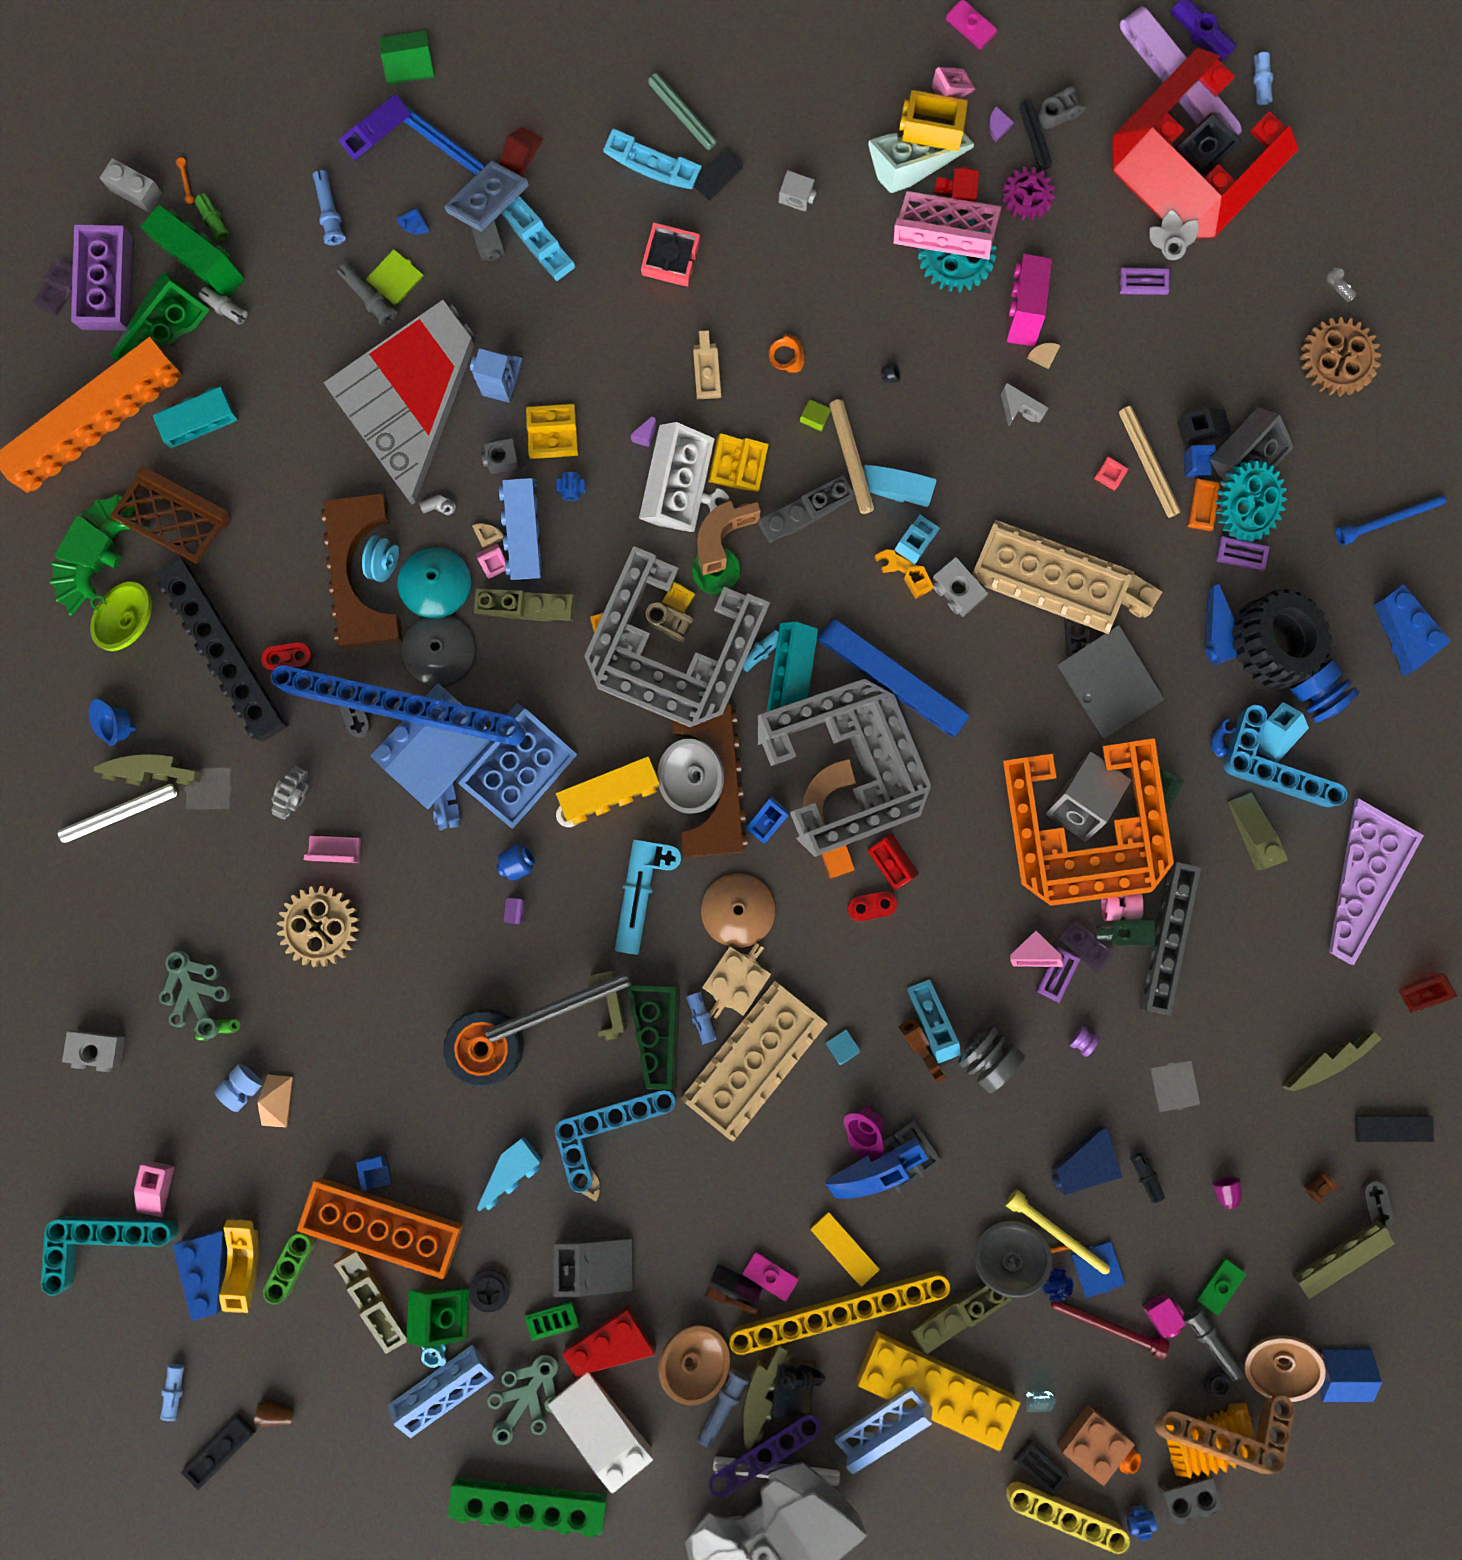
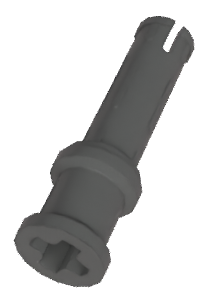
M349 262L340 265L337 273L365 302L366 310L370 313L372 312L379 319L378 323L382 327L390 325L396 319L398 312L394 308L389 307L382 294L375 293Z
M1197 1306L1190 1309L1183 1316V1321L1196 1333L1195 1338L1207 1346L1231 1381L1241 1378V1374H1244L1243 1369L1217 1335L1216 1326L1210 1324L1207 1320L1203 1308Z

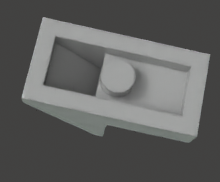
M1008 383L1001 393L1008 426H1010L1018 411L1023 413V417L1027 420L1040 423L1048 410V407Z

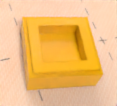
M674 581L662 604L673 610L685 613L695 597V593Z

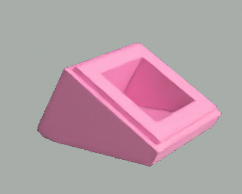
M497 543L476 553L477 559L488 579L506 571V559Z

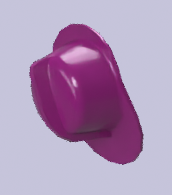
M867 1105L855 1113L845 1115L843 1120L850 1147L856 1156L860 1159L869 1156L872 1162L884 1155L882 1140L884 1121L873 1111L872 1106Z

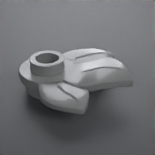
M1171 210L1163 218L1161 227L1150 228L1149 236L1151 243L1162 250L1165 258L1177 260L1184 255L1186 246L1195 241L1198 234L1197 220H1192L1183 224L1179 215ZM1172 243L1178 246L1175 253L1169 250V246Z

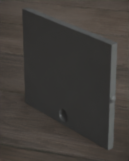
M1119 625L1112 628L1109 634L1104 633L1091 643H1086L1085 647L1057 664L1102 739L1107 738L1129 722L1135 721L1137 717L1164 700Z

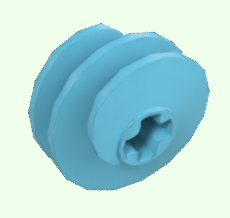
M374 535L368 540L362 557V569L366 578L384 582L392 575L399 558L398 545L394 544L391 546L387 538L383 537L381 539L378 535Z

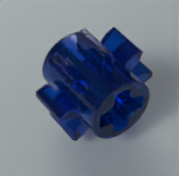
M1054 1269V1271L1050 1272L1049 1278L1043 1285L1042 1290L1045 1294L1050 1295L1049 1301L1061 1302L1062 1300H1067V1297L1072 1295L1074 1288L1073 1280L1071 1277L1066 1276V1270Z

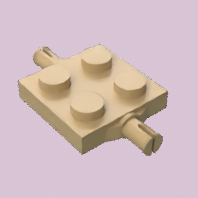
M755 942L748 955L739 953L730 946L728 947L702 986L716 1000V1003L710 1010L711 1016L718 1019L724 1007L732 1008L744 1016L771 975L760 967L756 961L764 949L762 946L759 947V944Z

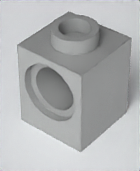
M787 170L779 192V203L806 212L808 204H813L817 190L814 189L815 180Z

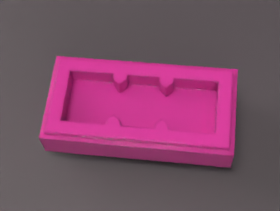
M961 0L946 16V20L979 50L997 33V29L965 0Z
M755 1251L742 1273L785 1302L799 1280L798 1277Z

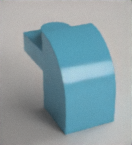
M919 515L899 541L895 551L916 564L940 528Z

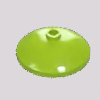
M125 582L115 586L103 596L107 600V605L101 599L96 606L100 611L94 610L90 632L94 643L100 648L107 651L121 650L134 643L148 626L152 614V599L148 590L136 582Z

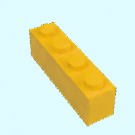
M646 757L556 793L567 823L572 821L573 825L588 820L586 816L596 812V815L599 816L609 812L610 806L619 803L620 807L633 802L632 797L642 794L643 797L652 795L657 792L655 788L659 787L660 784L649 757Z

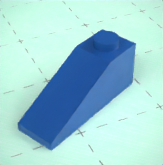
M1219 584L1207 590L1205 654L1208 660L1213 662L1214 666L1236 658L1238 655L1237 651L1233 650L1232 642L1235 641L1234 637H1232V629L1236 626L1234 625L1235 619Z

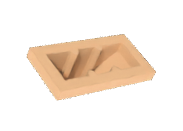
M267 1075L258 1100L261 1125L288 1127L293 1076Z

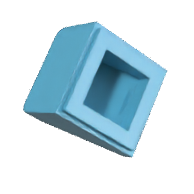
M846 1029L825 1043L839 1065L861 1052Z

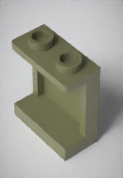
M614 970L587 976L589 986L597 985L616 977V973ZM619 991L606 995L612 1027L598 1031L599 1037L605 1036V1040L619 1038L622 1036L621 1032L626 1030Z

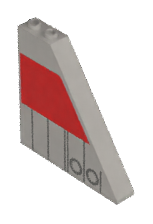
M444 300L431 307L324 382L329 392L412 505L417 501L474 349L472 341L473 332L466 323L462 325L459 322L458 318L460 315L452 304L448 307Z

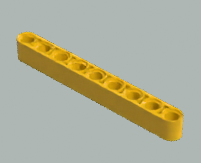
M932 1271L739 1325L733 1328L730 1333V1347L736 1354H747L940 1300L949 1294L950 1284L941 1272ZM936 1279L943 1281V1286L938 1291L931 1289V1283ZM911 1286H916L919 1288L917 1296L912 1298L906 1296L907 1289ZM887 1293L895 1296L894 1301L890 1304L882 1303V1297ZM862 1300L870 1302V1307L866 1311L857 1309L858 1303ZM837 1307L846 1309L845 1315L841 1318H836L832 1315L833 1310ZM812 1314H818L822 1317L821 1321L816 1325L808 1322V1318ZM787 1321H794L797 1327L794 1331L788 1332L783 1328L784 1324ZM762 1328H770L773 1333L769 1338L764 1339L759 1336V1331ZM738 1335H745L748 1341L744 1345H737L734 1342V1338Z

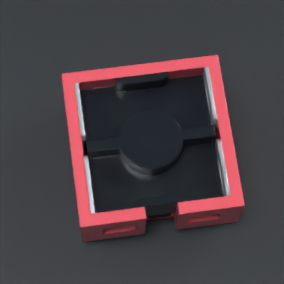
M653 223L641 266L642 275L688 287L693 271V261L691 259L696 260L700 245V234Z

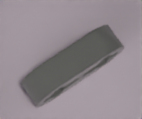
M339 706L346 728L352 736L364 738L370 733L371 724L367 712L355 709V713H352L351 708ZM355 717L358 718L359 722L365 723L360 733L357 730H353V727L356 726Z
M1368 1180L1361 1187V1197L1366 1219L1369 1224L1374 1223L1379 1210L1380 1213L1385 1215L1381 1219V1223L1386 1228H1389L1393 1223V1213L1388 1191L1382 1183ZM1373 1187L1379 1189V1193L1375 1194L1376 1200L1373 1196L1369 1195V1192L1373 1191Z

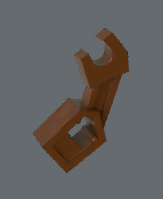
M914 1018L898 1026L913 1053H919L935 1081L939 1083L946 1079L940 1070V1066L926 1048L930 1044Z

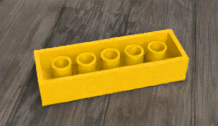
M877 1331L856 1377L859 1387L889 1401L913 1386L933 1407L931 1420L998 1451L1003 1446L1020 1405L1016 1395ZM912 1397L903 1402V1407L914 1408L918 1405Z

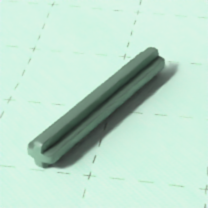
M654 73L648 79L649 85L706 150L712 149L716 145V138L660 74Z

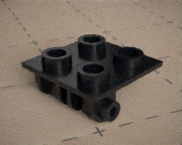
M815 1361L778 1364L771 1412L772 1418L810 1413L813 1385L818 1387L825 1382V1375L816 1369Z

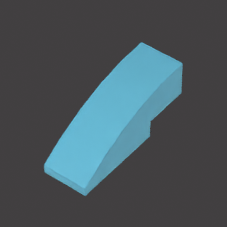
M864 465L863 468L870 493L902 503L905 500L928 507L937 481L936 479L879 466Z

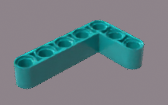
M63 1216L49 1222L45 1228L41 1277L42 1290L47 1295L53 1296L71 1287L74 1280L76 1244L158 1247L175 1239L178 1234V1226L169 1219ZM58 1224L63 1225L65 1229L64 1235L58 1232ZM84 1224L90 1228L89 1236L83 1232ZM109 1225L115 1228V1237L108 1233ZM134 1226L140 1228L142 1233L140 1238L134 1235ZM159 1227L166 1229V1239L159 1235ZM56 1250H59V1251L62 1252V1254H63V1260H62V1261H59V1260L57 1259V1257H56ZM54 1276L60 1278L61 1287L55 1285Z

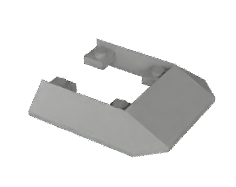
M633 546L584 655L597 689L688 727L723 715L770 602L748 593L743 595L724 587L714 611L736 621L721 656L716 661L695 652L689 669L684 674L641 656L650 633L629 625L647 583L669 592L679 568L656 559V555Z
M862 679L758 715V745H763L771 766L796 757L788 737L789 734L825 722L834 744L850 738L868 781L867 784L853 789L861 812L824 826L815 803L790 812L799 837L796 839L815 857L921 816L931 783L894 694L866 679Z

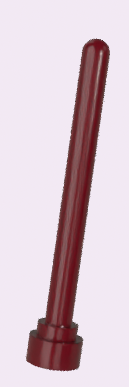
M1055 1299L1051 1302L1052 1309L1148 1348V1352L1152 1353L1153 1357L1164 1360L1167 1356L1170 1346L1169 1340L1162 1337H1153L1151 1339Z

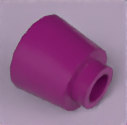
M1223 1177L1212 1182L1217 1199L1221 1205H1224V1208L1231 1209L1239 1206V1202L1242 1201L1241 1179L1239 1177Z

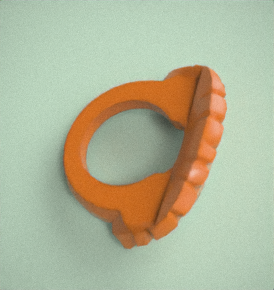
M784 334L782 339L777 340L770 347L769 359L775 368L787 370L789 373H797L802 370L805 362L803 346H801V342L796 336ZM782 346L795 350V358L787 364H779L774 358L776 350Z

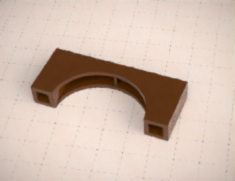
M383 494L324 501L325 509H321L323 523L327 525V532L324 533L325 546L329 547L330 556L326 557L328 571L332 573V580L329 581L330 594L334 595L335 604L331 605L333 619L337 621V628L334 629L335 642L339 643V646L343 649L403 642L400 618L396 614L380 613L365 606L356 594L351 577L352 559L360 541L373 529L390 524L387 499Z
M727 704L723 715L692 727L672 720L674 736L698 739L709 744L719 755L724 769L723 789L713 814L699 827L681 832L683 857L691 858L743 853V847H748L747 833H742L741 823H745V809L739 808V798H743L742 783H737V774L741 773L740 759H735V749H739L738 734H733L732 726L737 725L736 710H731V704Z

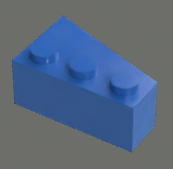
M1404 584L1391 590L1374 604L1383 630L1388 634L1392 644L1391 650L1393 655L1396 654L1401 668L1399 670L1402 676L1414 672L1451 642Z
M224 1228L182 1239L173 1245L191 1321L215 1315L222 1310L219 1294L227 1267V1243Z

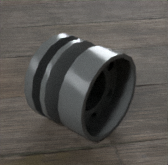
M994 1025L976 1035L966 1046L957 1062L962 1068L970 1064L967 1069L969 1075L981 1070L977 1082L990 1094L1000 1088L1016 1072L1026 1056L1012 1043L1002 1049L1001 1046L1006 1036L1000 1034L995 1038L998 1029Z

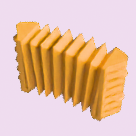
M1246 1403L1229 1404L1226 1413L1220 1409L1219 1415L1214 1412L1213 1418L1207 1415L1205 1421L1198 1416L1200 1421L1256 1441L1251 1416H1249ZM1169 1419L1166 1421V1426L1172 1432L1174 1424ZM1192 1427L1191 1435L1194 1440H1197L1198 1432ZM1217 1436L1216 1445L1219 1449H1222L1223 1442ZM1166 1439L1171 1456L1170 1461L1173 1464L1176 1476L1191 1478L1192 1472H1194L1199 1477L1201 1470L1209 1476L1210 1469L1217 1474L1219 1468L1227 1473L1228 1463L1236 1469V1464ZM1242 1445L1240 1452L1241 1455L1244 1458H1246L1247 1450Z

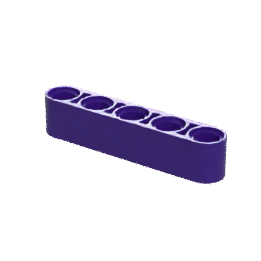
M802 1416L710 1476L708 1481L710 1492L717 1498H723L808 1444L820 1433L819 1421L813 1416ZM806 1420H811L815 1426L814 1432L809 1436L804 1435L801 1430V1425ZM784 1434H789L793 1439L792 1447L787 1450L782 1449L779 1444L780 1437ZM762 1448H767L771 1452V1459L766 1464H761L757 1458V1454ZM741 1462L749 1466V1474L744 1478H739L735 1474V1468ZM717 1477H723L727 1480V1488L723 1492H716L713 1489V1481Z

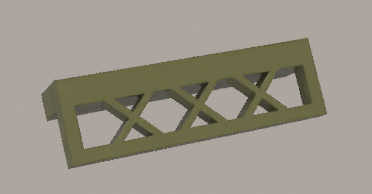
M1377 1220L1292 1276L1310 1299L1395 1243L1389 1236L1390 1232Z

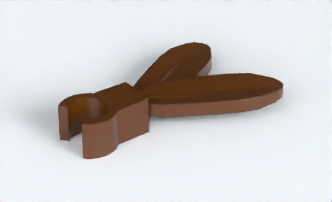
M708 1286L705 1293L706 1297L724 1305L727 1303L751 1315L760 1317L756 1309Z

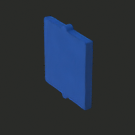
M1110 1241L1096 1246L1089 1245L1087 1248L1109 1265L1110 1272L1108 1274L1101 1273L1078 1254H1071L1086 1298L1102 1292L1107 1294L1108 1290L1125 1285Z

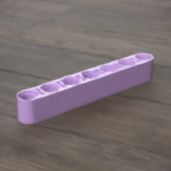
M1139 7L1120 22V28L1125 37L1163 83L1187 59L1145 7ZM1200 81L1179 101L1197 125L1211 112H1220L1238 135L1242 131L1240 123L1218 96L1215 97Z

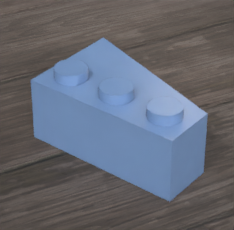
M479 349L477 356H473L471 360L470 370L474 375L482 396L510 403L523 358L499 351Z

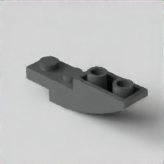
M841 476L804 494L801 499L759 519L757 523L770 544L786 535L790 536L823 518L853 499L855 494L845 477Z

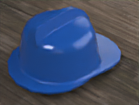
M95 699L91 702L89 707L91 727L94 733L109 746H114L117 741L128 738L130 732L136 730L137 727L130 720L126 709L110 706L100 699Z

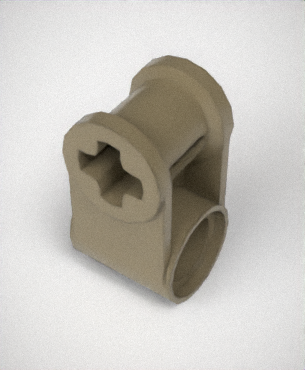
M662 603L650 604L646 609V622L648 625L677 641H684L685 638L683 636L694 619ZM654 610H659L663 613L664 617L660 621H654L651 619L650 613Z

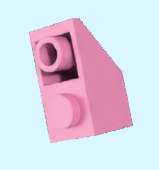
M152 1161L140 1165L134 1189L136 1211L138 1213L163 1217L175 1166Z

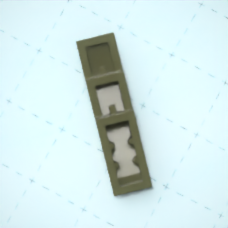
M1365 1030L1353 1043L1340 1041L1328 1054L1316 1051L1282 1086L1286 1090L1296 1091L1319 1083L1354 1063L1382 1038L1376 1032Z
M351 1250L334 1260V1266L347 1284L348 1293L360 1309L359 1315L385 1354L406 1343L407 1335L361 1253Z

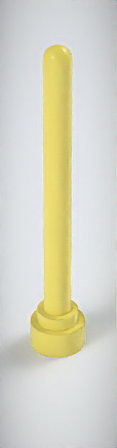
M1018 1189L1011 1193L1005 1203L1006 1207L1013 1212H1023L1101 1273L1108 1274L1110 1272L1108 1264L1028 1204V1200L1025 1199V1195Z

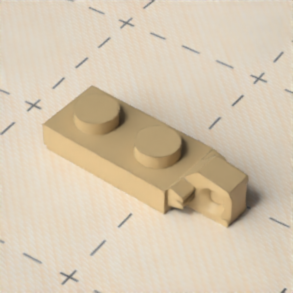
M709 330L699 331L700 345H694L693 349L697 400L721 398L716 343L710 344Z

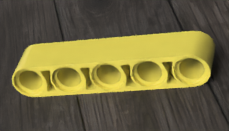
M1012 1482L1007 1487V1499L1016 1512L1113 1553L1120 1554L1128 1549L1130 1544L1129 1537L1119 1523L1023 1482ZM1025 1493V1498L1022 1501H1014L1016 1494ZM1049 1503L1046 1511H1038L1040 1504ZM1073 1513L1071 1520L1067 1522L1062 1521L1064 1514ZM1090 1523H1097L1093 1531H1086V1527ZM1114 1533H1121L1117 1541H1110Z

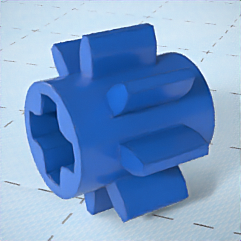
M576 472L562 473V479H556L557 494H562L563 500H579L580 494H586L585 479H580V474Z
M1143 1505L1131 1507V1514L1126 1515L1130 1535H1136L1137 1538L1139 1537V1541L1152 1539V1532L1157 1531L1153 1511H1146Z

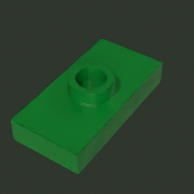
M1223 1258L1195 1299L1218 1316L1247 1274Z

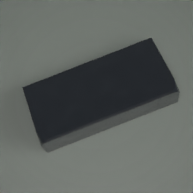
M720 1264L716 1266L710 1279V1287L756 1308L762 1287L754 1281Z

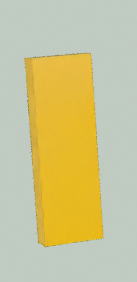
M829 1211L810 1227L814 1235L861 1287L880 1270Z

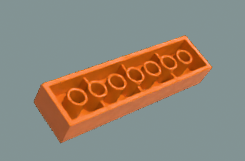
M151 337L147 338L0 449V471L8 481L27 493L38 489L44 480L58 474L69 461L78 459L81 452L89 446L96 445L106 433L116 430L127 417L136 415L143 405L157 399L160 392L167 387L174 386L183 375Z

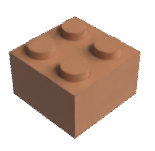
M1089 1404L1084 1407L1057 1443V1446L1065 1456L1103 1486H1105L1135 1445L1124 1432Z

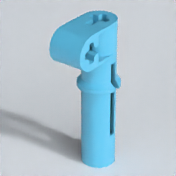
M633 840L626 883L622 885V888L625 890L614 951L639 955L649 893L653 892L650 887L653 868L661 870L677 868L681 861V854L675 847ZM657 846L661 847L660 854L666 855L667 851H670V855L674 856V860L669 861L668 865H665V860L659 859L658 866H654ZM638 871H642L632 928L629 927L634 895L636 891Z

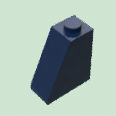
M1102 1125L1096 1127L1052 1167L1054 1174L1051 1175L1054 1188L1056 1190L1059 1189L1064 1195L1122 1178L1123 1176L1108 1129Z

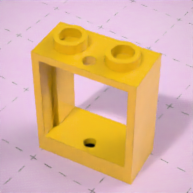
M911 90L910 99H905L899 128V130L904 131L902 141L959 151L968 100ZM913 114L952 120L953 126L914 119Z

